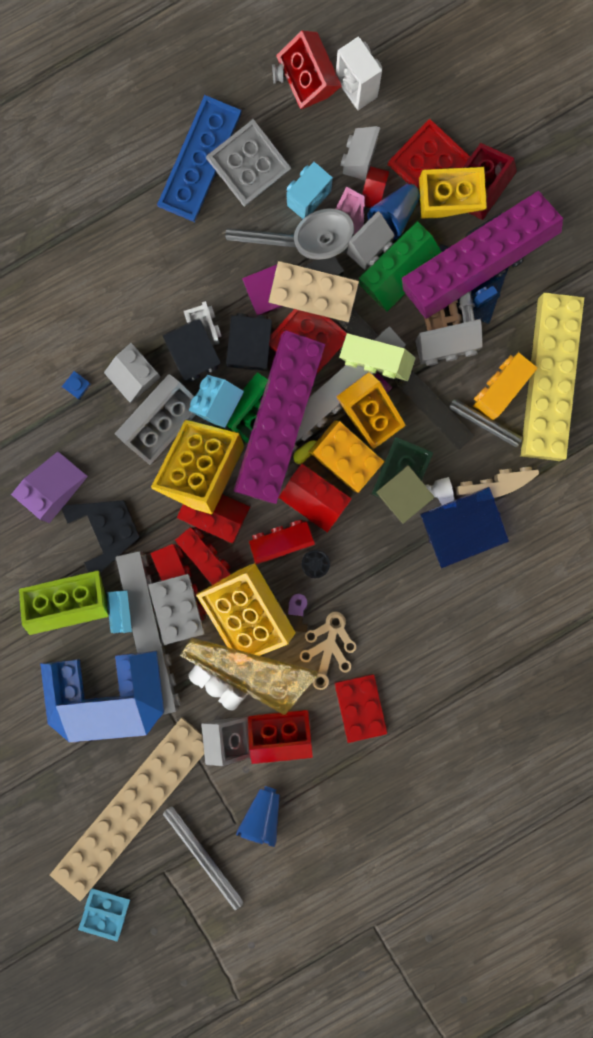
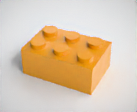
M519 352L514 357L510 355L499 367L502 371H497L486 383L489 387H484L474 398L476 403L473 407L484 416L494 420L500 416L538 367Z
M370 372L336 396L363 440L372 449H375L406 426L380 381Z
M334 421L308 451L351 490L357 493L385 462L340 421Z

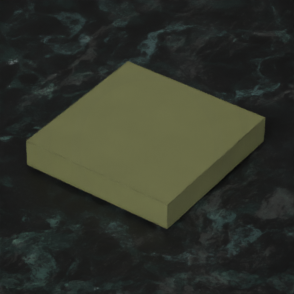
M409 466L376 492L402 524L435 498Z

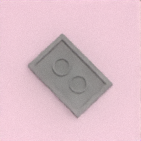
M189 574L148 585L164 645L205 634Z

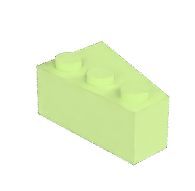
M348 333L339 357L349 367L357 368L358 365L364 367L365 371L376 373L377 371L383 373L386 377L393 379L396 377L405 381L409 380L415 357L405 348Z

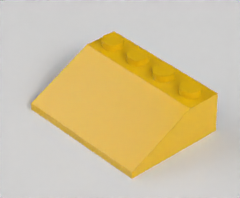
M185 420L151 488L195 510L213 514L244 449L240 434Z
M255 563L236 571L197 594L198 599L237 664L289 644L296 633Z

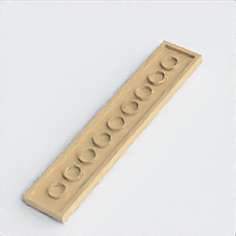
M181 717L50 873V876L81 901L204 755L202 733Z

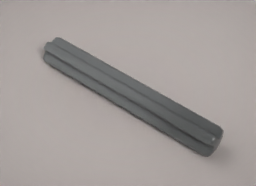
M457 399L451 402L449 408L514 447L520 445L522 441L521 436Z

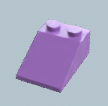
M56 452L25 477L11 495L37 518L50 523L88 476L60 452Z

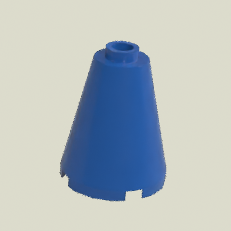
M405 184L371 207L367 214L368 221L379 211L394 234L393 240L398 239L420 199L419 189L415 185Z
M265 786L264 790L259 789L237 830V836L260 844L267 843L269 844L268 846L275 847L279 810V794H276L277 789Z

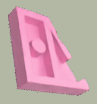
M346 187L336 209L350 216L353 221L355 235L364 226V196Z

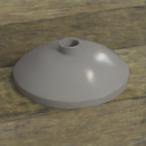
M322 209L313 212L305 217L295 230L294 242L296 248L303 256L310 259L320 260L334 257L349 246V240L354 236L355 231L353 221L348 214L337 209Z

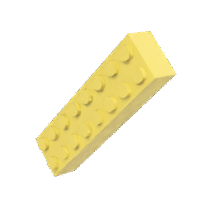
M543 293L538 298L531 363L538 368L529 378L520 457L562 461L567 458L584 297Z

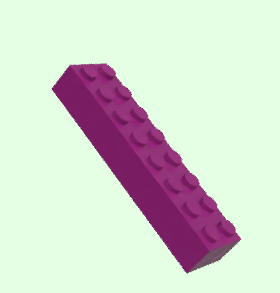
M537 191L402 278L403 291L424 318L427 319L562 232L563 217Z
M285 331L281 335L234 492L272 504L277 503L325 347L324 343L289 331Z

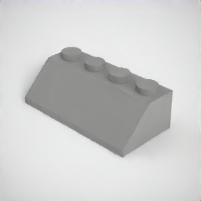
M168 374L115 432V435L151 465L177 436L184 421H191L195 416L194 413L188 411L194 396L179 381Z

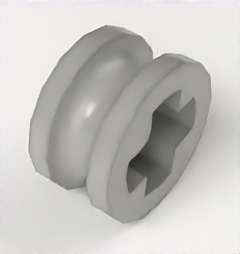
M272 64L273 83L275 84L277 81L284 83L282 64H279V66Z

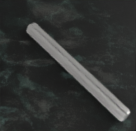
M172 806L167 808L163 813L165 818L233 909H239L243 905V900Z

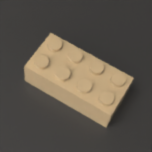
M278 261L269 303L349 322L359 281Z

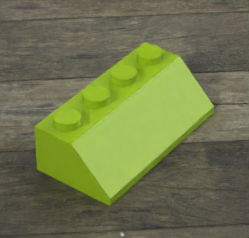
M99 571L19 589L21 622L29 635L109 617L107 597Z

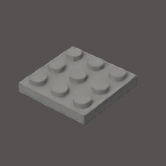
M254 119L206 156V159L244 207L291 170V167Z

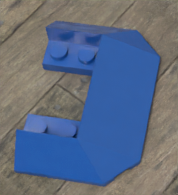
M157 651L115 656L120 696L85 699L80 659L41 663L48 725L68 742L147 735L164 713Z

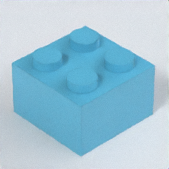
M315 162L310 166H305L300 173L301 177L297 181L293 180L287 187V206L302 219L313 213L330 194L332 189L333 177Z
M207 375L202 380L197 395L191 400V407L188 411L207 422L225 428L244 391L224 379Z

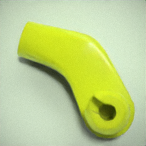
M309 441L296 450L293 455L294 462L301 464L312 456L308 451L317 441Z

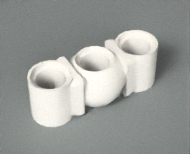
M200 659L190 671L189 679L194 684L199 685L200 688H203L205 685L207 693L212 697H221L218 701L226 709L235 710L247 696L246 689L234 680L230 683V679L225 673L215 672L217 667L209 660Z

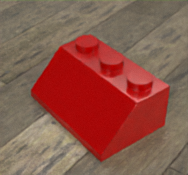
M302 30L276 55L279 63L282 64L283 72L300 109H305L329 98L342 86L318 32Z
M302 463L278 497L327 533L351 501L350 497Z
M222 494L213 514L195 510L183 504L177 519L234 544L250 507Z
M302 519L291 522V527L283 529V526L271 529V534L264 536L262 532L253 535V540H250L249 544L255 564L315 545L308 523H303Z
M308 710L248 716L249 752L252 764L313 758Z

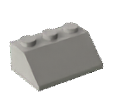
M481 319L420 333L415 341L420 364L426 363L427 366L438 364V360L442 359L453 361L458 359L459 355L465 354L466 357L477 355V351L482 348Z

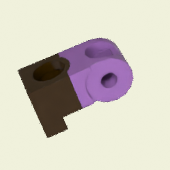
M302 594L293 595L289 602L288 620L294 631L307 632L308 624L302 623L303 610L307 606V599Z

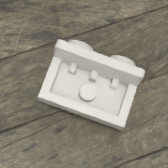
M205 301L202 302L201 306L184 311L187 323L199 317L212 346L219 344L218 337H221L218 325H213L212 318H215L212 306L208 307Z

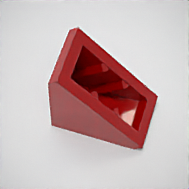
M370 166L362 193L364 196V207L371 208L382 201L389 171Z

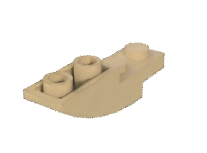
M532 467L520 468V472L504 469L499 470L500 474L494 475L495 483H493V479L480 480L481 484L473 485L472 481L460 482V486L455 487L456 496L476 494L477 501L500 497L530 482L539 474V470H532Z

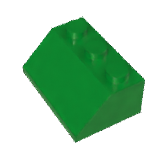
M256 373L243 389L244 392L226 425L232 432L239 433L241 439L247 444L268 381L267 378L259 373Z

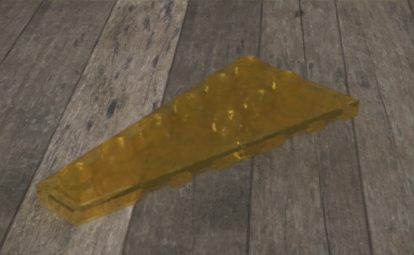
M192 637L180 653V656L283 715L289 711L318 675V671Z

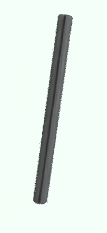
M227 228L225 233L226 240L296 247L294 235ZM348 247L342 253H347Z

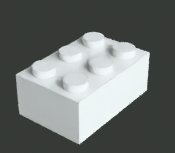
M359 36L338 50L336 74L342 85L341 87L357 110H360L378 97L382 75L381 63L378 59L373 58L368 44L362 42Z

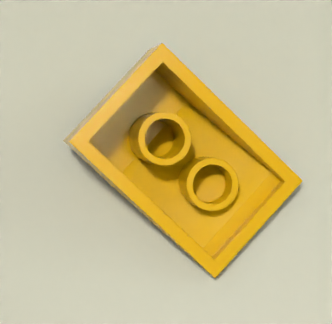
M484 167L422 170L419 178L421 219L442 218L486 209Z

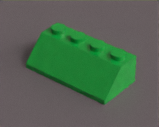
M417 221L359 278V285L388 312L406 294L403 291L402 278L442 253L433 236Z

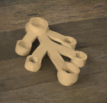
M340 612L330 613L326 618L325 624L315 630H309L305 634L306 641L313 643L318 636L329 631L326 640L300 653V659L303 662H309L312 657L324 651L319 672L312 679L313 686L318 690L325 689L329 684L326 674L332 653L338 661L339 669L342 672L346 673L351 670V663L345 659L335 642L338 633L344 642L346 652L353 653L356 650L355 642L349 638L344 629L346 619ZM334 618H338L340 621L336 626L332 624ZM309 633L315 634V638L313 640H309L307 638V635ZM348 643L354 644V648L352 650H348L346 648V645ZM305 652L310 654L307 660L302 658V654ZM345 662L348 663L349 668L343 670L341 665ZM317 678H324V683L318 684Z

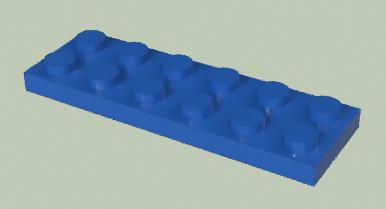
M204 95L157 203L159 208L190 221H196L216 174V170L206 159V156L233 135L242 114L240 109Z

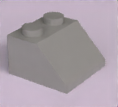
M380 127L355 128L354 135H349L346 146L349 148L348 154L343 155L340 165L343 166V174L366 181L378 142Z
M379 211L349 240L347 254L364 270L368 266L371 267L379 259L378 256L382 252H386L393 245L394 234Z
M132 343L115 356L104 372L130 403L161 378Z
M248 717L219 719L202 723L205 765L225 766L251 758L249 752Z

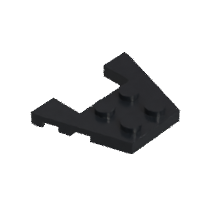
M124 500L65 505L61 509L67 524L88 516L103 551L102 555L84 562L88 573L94 571L101 573L112 564L117 556L122 555L141 538Z

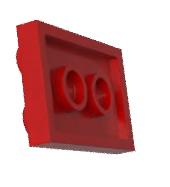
M374 674L334 682L347 742L351 743L386 735L387 730Z

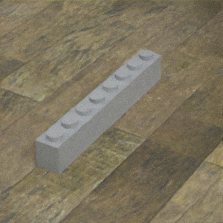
M390 326L374 340L401 348L406 346ZM345 365L309 397L292 452L298 448L296 444L301 439L306 441L313 434L311 431L316 426L320 428L328 421L326 418L332 412L335 415L343 408L336 396L368 373V371L364 370V367L357 365V368Z
M143 551L117 556L116 560L123 591L127 590L131 627L137 653L157 651L164 704L163 715L176 712L180 705V698L178 693L175 694L173 686L176 685L174 674H170L169 670L171 659L169 653L166 654L164 646H167V644L164 645L148 586L153 584L151 574L148 575L146 568L149 566L148 557L146 554L143 555Z

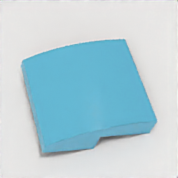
M127 590L106 592L111 633L132 632Z
M91 888L78 930L118 942L130 900Z

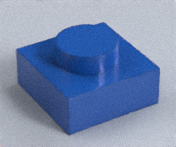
M494 286L489 289L484 287L476 292L477 296L473 302L478 308L494 298L498 292Z
M73 371L62 387L80 400L91 383Z

